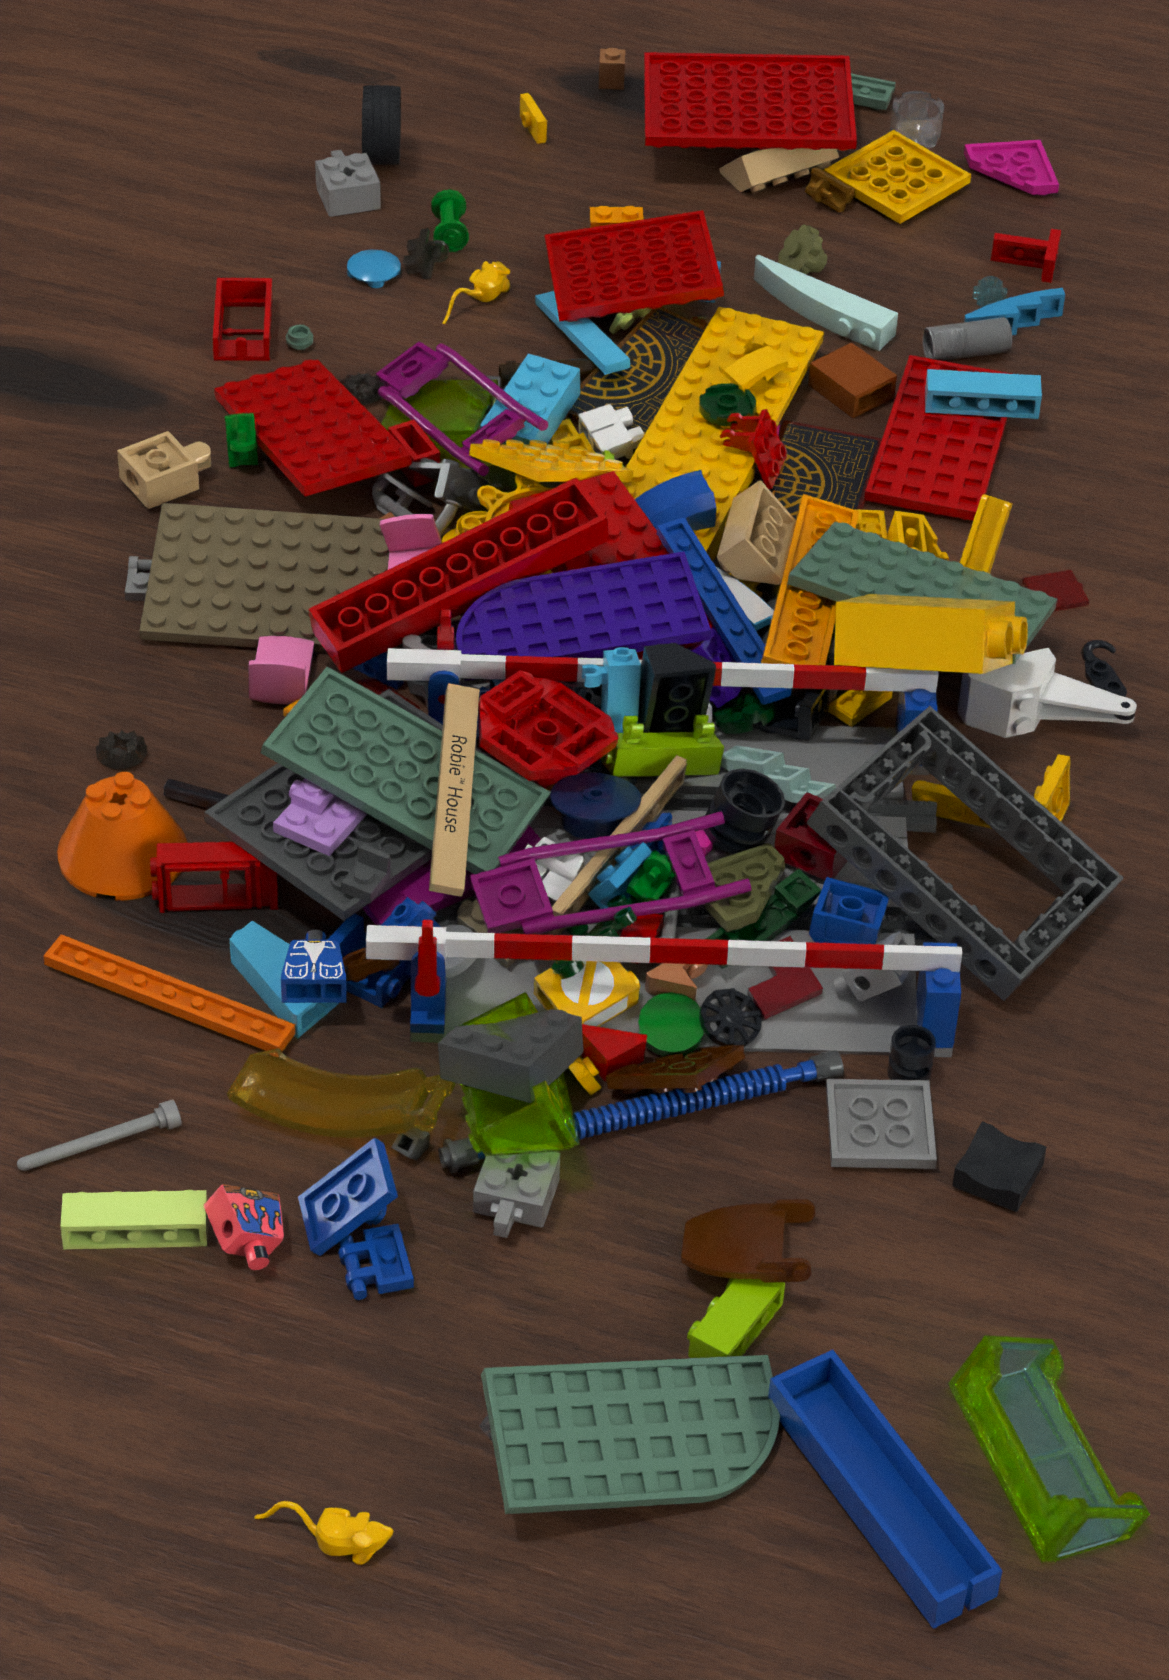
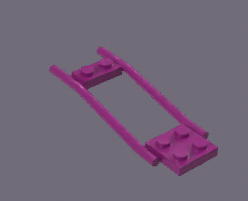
M418 341L375 374L379 382L384 385L378 390L380 397L395 406L410 420L414 419L422 430L448 453L481 476L488 474L489 467L481 462L480 459L469 455L470 444H482L484 439L499 441L501 445L506 440L515 437L517 432L525 427V421L541 431L548 428L547 420L517 402L459 353L443 343L438 344L436 351ZM449 361L508 408L462 442L463 447L461 448L404 400L409 396L415 395L430 380L439 377L442 371L449 367Z
M722 811L657 829L527 848L498 856L500 868L470 875L471 885L488 933H502L522 927L524 934H542L556 929L615 920L614 915L626 907H631L637 917L688 909L752 891L748 878L715 887L714 879L695 832L725 824ZM642 842H663L664 850L669 858V863L682 896L566 915H553V910L535 860L638 845Z

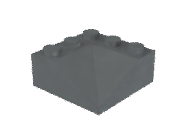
M550 1009L496 1023L456 1026L438 1042L440 1077L447 1081L532 1103L583 1053L582 1017L568 1014L563 1010Z

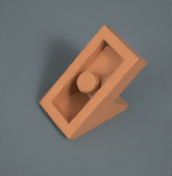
M662 963L646 972L645 990L648 994L652 995L671 992L683 994L695 1001L697 987L691 979L702 975L708 965Z

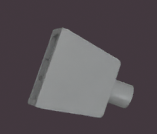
M900 931L876 943L882 945H908ZM845 969L842 973L843 975L834 979V985L841 996H846L853 992L857 1000L864 1001L901 985L910 970Z

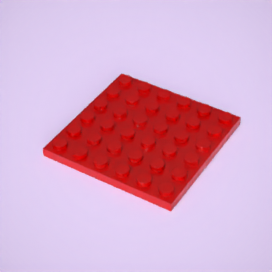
M704 210L544 235L559 322H574L580 318L592 316L600 318L607 314L618 312L631 313L634 310L644 308L658 309L663 305L670 304L684 305L690 301L702 299L710 301L724 296L723 284Z

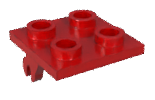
M763 409L759 416H742L739 413L730 414L727 421H737V423H732L731 429H725L721 432L720 438H730L725 439L723 445L752 453L765 486L768 489H772L787 458L786 447L780 442L777 434L776 422L771 419L767 409Z

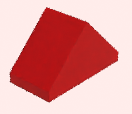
M582 1024L584 1050L581 1056L583 1058L589 1057L599 1071L598 1075L605 1082L607 1081L606 1076L618 1068L634 1063L639 1064L644 1061L647 1035Z

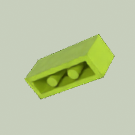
M730 1278L726 1291L721 1297L716 1296L713 1298L701 1322L696 1320L692 1324L687 1335V1340L690 1341L688 1357L742 1356L783 1305L785 1282L764 1283L761 1279Z

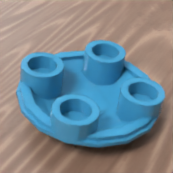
M370 249L360 251L354 254L347 263V275L350 278H356L368 283V286L371 288H381L384 286V282L401 273V263L398 257L383 250Z

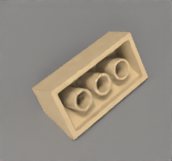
M768 148L743 155L719 168V170L740 192L750 189L751 193H756L766 189L765 184L772 182L773 186H777L787 182V177L794 175L795 179L809 175V170L818 167L824 170L831 166V162L838 159L839 155L837 149L812 150L810 148H795L787 150L784 148Z
M761 480L733 498L717 558L721 567L725 571H729L736 579L779 585L782 580L796 520Z

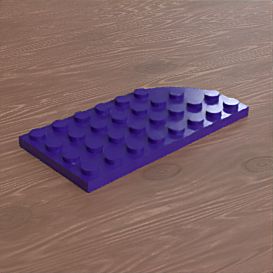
M684 551L509 581L478 598L461 618L456 632L457 650H460L461 654L603 658L604 650H614L619 647L635 649L636 652L644 651V646L670 643L682 645L711 640V628Z

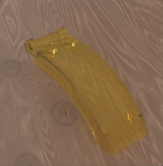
M276 1048L250 1054L228 1090L227 1096L232 1102L245 1110L284 1127L321 1136L362 1138L394 1132L402 1134L413 1128H418L425 1132L431 1131L437 1123V1113L441 1105L455 1088V1082L441 1079L440 1075L426 1077L424 1072L417 1067L378 1075L335 1073L300 1063L287 1057L280 1049ZM431 1094L425 1108L422 1109L428 1095Z

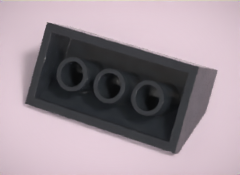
M676 643L644 646L638 710V724L644 725L643 733L694 732L693 722L695 715L707 714L716 672L715 663Z

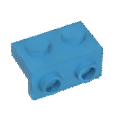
M644 842L634 849H631L630 846L624 848L614 858L617 863L614 866L609 865L596 877L599 882L589 891L588 895L600 909L609 908L607 902L617 895L624 894L626 898L632 896L626 893L627 887L639 871L638 866L652 852Z

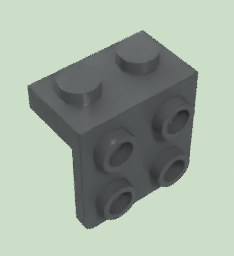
M422 458L420 462H412L409 466V469L437 482L435 498L444 502L446 499L461 504L459 509L468 513L482 511L483 505L478 500L477 491L480 487L488 485V481L478 477V473L472 469L459 468L458 462L449 459H442L441 463H437L434 460Z

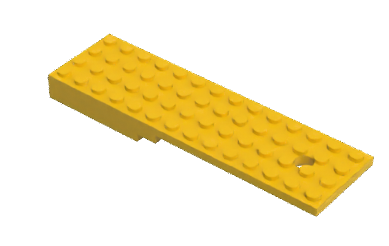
M718 307L626 468L634 470L632 482L622 483L634 499L669 479L690 472L702 471L708 486L714 492L717 508L715 527L694 530V533L712 562L719 551L733 498L749 488L754 479L756 462L752 453L723 445L724 440L730 438H720L721 432L731 428L730 426L713 424L706 420L699 412V397L701 394L706 393V389L710 386L721 383L733 384L725 376L724 369L743 356L762 347L770 346L788 362V365L766 382L761 378L748 390L756 398V413L754 416H759L763 409H767L771 419L778 426L810 363L823 342V331L789 324L782 320L777 321L764 318L757 314L735 311L732 308Z

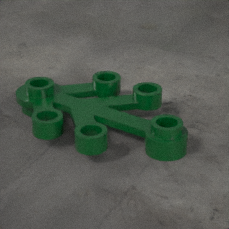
M624 894L617 895L607 902L609 908L633 904L631 899L626 898ZM626 907L614 915L615 920L599 922L589 933H587L588 925L568 927L566 929L573 936L620 937L617 931L631 925L636 921L637 917L631 907ZM555 960L551 969L555 974H559L561 979H567L579 973L585 965L583 961Z

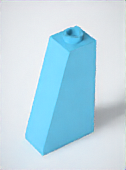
M251 921L244 928L237 930L230 938L231 963L278 1018L295 1024L296 1034L294 1037L299 1038L339 1003H282L281 974L290 944L254 921Z

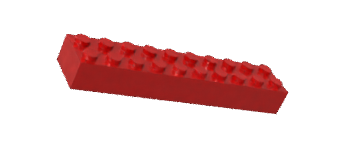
M574 478L309 608L312 631L339 671L343 673L388 651V648H394L402 644L403 638L407 635L413 634L418 636L440 625L442 610H450L452 619L466 612L478 598L499 585L516 579L539 576L609 541L607 517L580 481Z

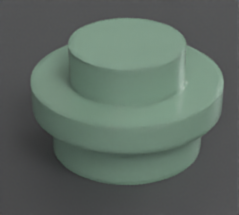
M294 325L289 328L286 334V343L294 349L302 350L312 345L313 334L310 332L309 327L305 325Z

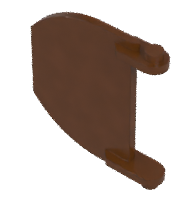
M779 1199L774 1203L734 1205L700 1214L685 1222L681 1262L699 1272L724 1278L761 1279L764 1283L806 1281L812 1272L810 1262L804 1258H783L785 1223H805L811 1221L815 1217V1205L807 1199Z

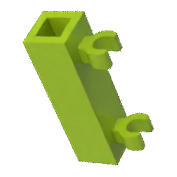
M695 715L693 722L694 732L643 733L644 725L637 724V716H624L623 733H617L619 737L617 746L601 757V762L611 775L617 777L660 776L678 755L687 760L685 775H719L724 745L714 734L715 724L708 723V715Z

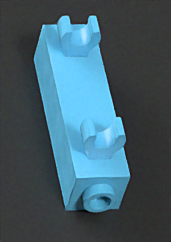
M625 647L604 650L603 666L599 667L593 664L582 666V679H585V687H598L602 684L601 711L611 717L615 732L623 733L624 716L638 717L641 663L636 650Z

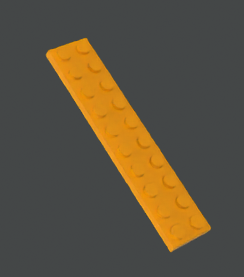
M803 494L761 663L826 665L836 620V601L787 584L788 576L834 522L847 523L856 529L859 511Z

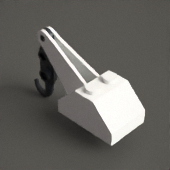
M1092 640L1087 642L1081 650L1082 659L1085 663V676L1091 685L1055 673L1056 658L1049 648L1024 653L1015 664L983 674L963 673L957 713L965 725L1008 738L1034 732L1041 719L1128 724L1133 722L1137 705L1132 699L1126 698V687L1113 668L1106 661L1098 659L1092 652L1094 649L1103 648L1111 653H1115L1116 649L1106 641Z

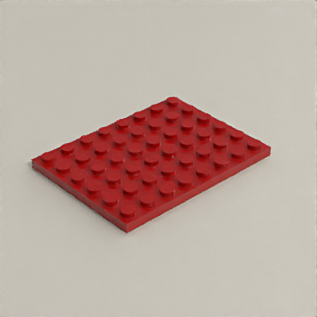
M644 52L645 146L656 148L663 146H678L681 148L731 147L734 149L749 147L759 149L784 148L787 150L810 148L812 150L837 149L841 151L856 149L857 136L850 56Z

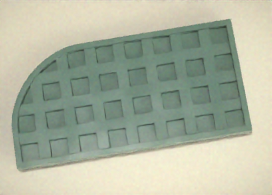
M768 1355L484 1368L481 1378L505 1514L705 1503L718 1500L738 1490L756 1474L768 1457L779 1428L780 1413L773 1401L768 1399L770 1378L773 1377Z

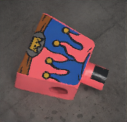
M222 1184L204 1204L206 1214L225 1253L246 1256L248 1267L251 1270H260L269 1264L268 1256L284 1238L278 1193Z

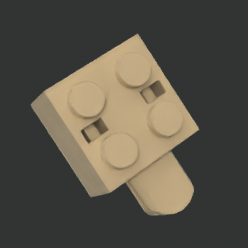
M169 431L117 450L119 478L148 509L198 490V472L211 467V449L209 445L198 441L183 447Z

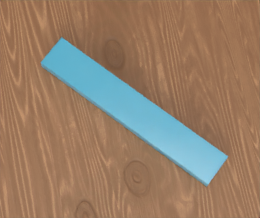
M554 291L535 295V304L604 374L630 368V358L588 317L580 318L574 322H559Z

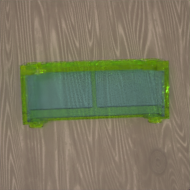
M985 1335L948 1385L1041 1562H1054L1130 1539L1150 1513L1138 1494L1125 1492L1118 1497L1056 1384L1062 1374L1064 1363L1053 1339Z

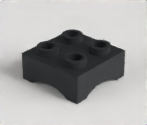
M982 1121L968 1150L955 1167L952 1186L1017 1212L1044 1164L1047 1147L1036 1142H1023L1013 1139L1000 1132L993 1125Z

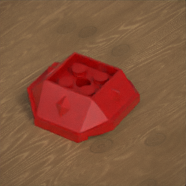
M520 670L480 696L479 746L503 762L507 768L517 772L528 781H534L544 789L566 776L579 774L617 746L619 737L617 732H615L611 717L562 683L546 678H535L531 673Z

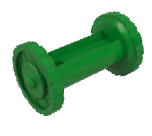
M452 189L438 192L431 201L432 213L441 220V223L433 231V240L438 248L447 252H456L463 249L469 240L468 229L459 221L466 211V199L461 193Z

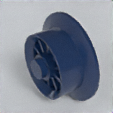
M581 773L565 777L556 782L550 791L551 803L557 810L562 812L563 828L569 834L581 839L610 836L625 817L636 812L641 804V794L632 783L620 777L603 773Z

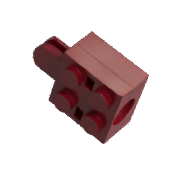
M806 792L776 829L774 848L784 857L786 864L823 880L826 877L834 879L848 860L807 824V821L823 799Z

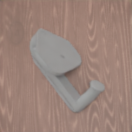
M389 473L380 474L372 487L374 503L377 509L385 515L389 512L395 517L413 515L407 508L414 498L429 508L433 505ZM390 482L398 487L395 492L400 496L397 502L384 493ZM449 499L445 500L446 505L435 521L440 537L453 520L458 508H461L460 503Z

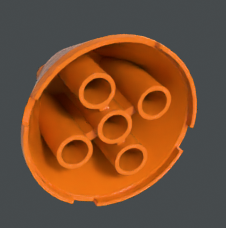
M119 772L113 777L102 779L86 788L84 799L59 841L57 851L58 863L65 879L76 889L93 897H97V894L115 896V901L139 899L152 895V881H157V877H151L150 857H157V843H187V839L180 825L143 782L135 779L133 774L129 772ZM170 872L171 883L181 872Z

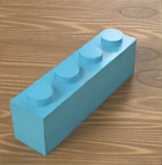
M927 369L925 413L1039 419L1042 399L1041 375Z

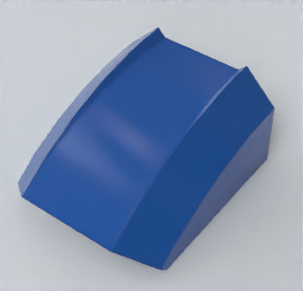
M701 470L669 479L635 499L656 530L657 525L685 517L693 531L715 527L717 508L714 492L708 486Z
M826 877L813 912L809 935L815 943L876 944L890 898L879 890Z

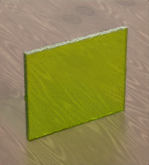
M492 379V381L498 385V380ZM430 380L415 395L409 396L404 400L445 435H472L477 431L493 396L474 380ZM391 404L381 424L388 431V427L410 421V419Z

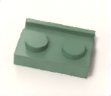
M851 73L854 105L867 106L874 110H886L892 98V93L895 91L896 82Z

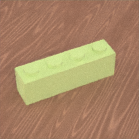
M207 1190L63 1193L61 1211L63 1250L207 1246L208 1216L204 1209V1204L207 1202Z

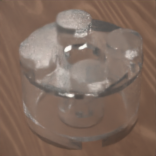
M923 91L902 93V98L897 100L896 97L893 101L890 132L895 130L921 146L927 148L935 147L941 137L944 103L939 98L937 101L932 99L930 93Z

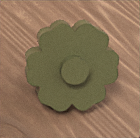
M802 225L798 231L793 230L784 241V248L779 253L778 263L806 275L822 271L827 263V254L822 249L823 239L818 236L819 231L809 225Z

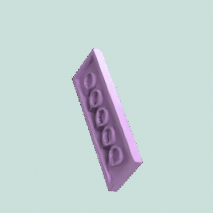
M297 779L289 790L291 804L273 822V832L330 856L363 820L367 813L307 779L303 781Z

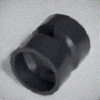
M905 1025L894 1031L891 1038L887 1068L890 1080H930L936 1047L935 1037L932 1032L919 1025Z

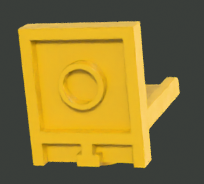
M986 494L982 495L960 560L964 567L976 571H985L990 574L1013 503Z
M1058 754L1053 765L1047 766L1042 786H1037L1034 798L1060 821H1062L1070 805V756ZM922 780L914 782L912 786V801L937 802V817L992 829L944 785Z

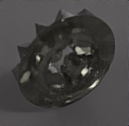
M359 372L356 375L347 374L346 379L340 380V383L362 405L374 403L381 398L378 390L384 386V383L380 382L378 376L371 377L370 372L365 375Z
M121 729L120 733L116 734L109 731L107 737L99 738V745L96 746L98 760L103 765L113 769L134 767L141 763L147 754L144 737L137 736L135 731L127 734L123 729ZM116 746L127 747V752L121 748H116Z

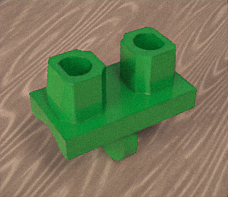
M238 413L224 416L229 468L239 465H258L254 414Z
M653 850L626 890V893L633 896V904L660 900L675 880L669 858L666 855H661L656 850Z

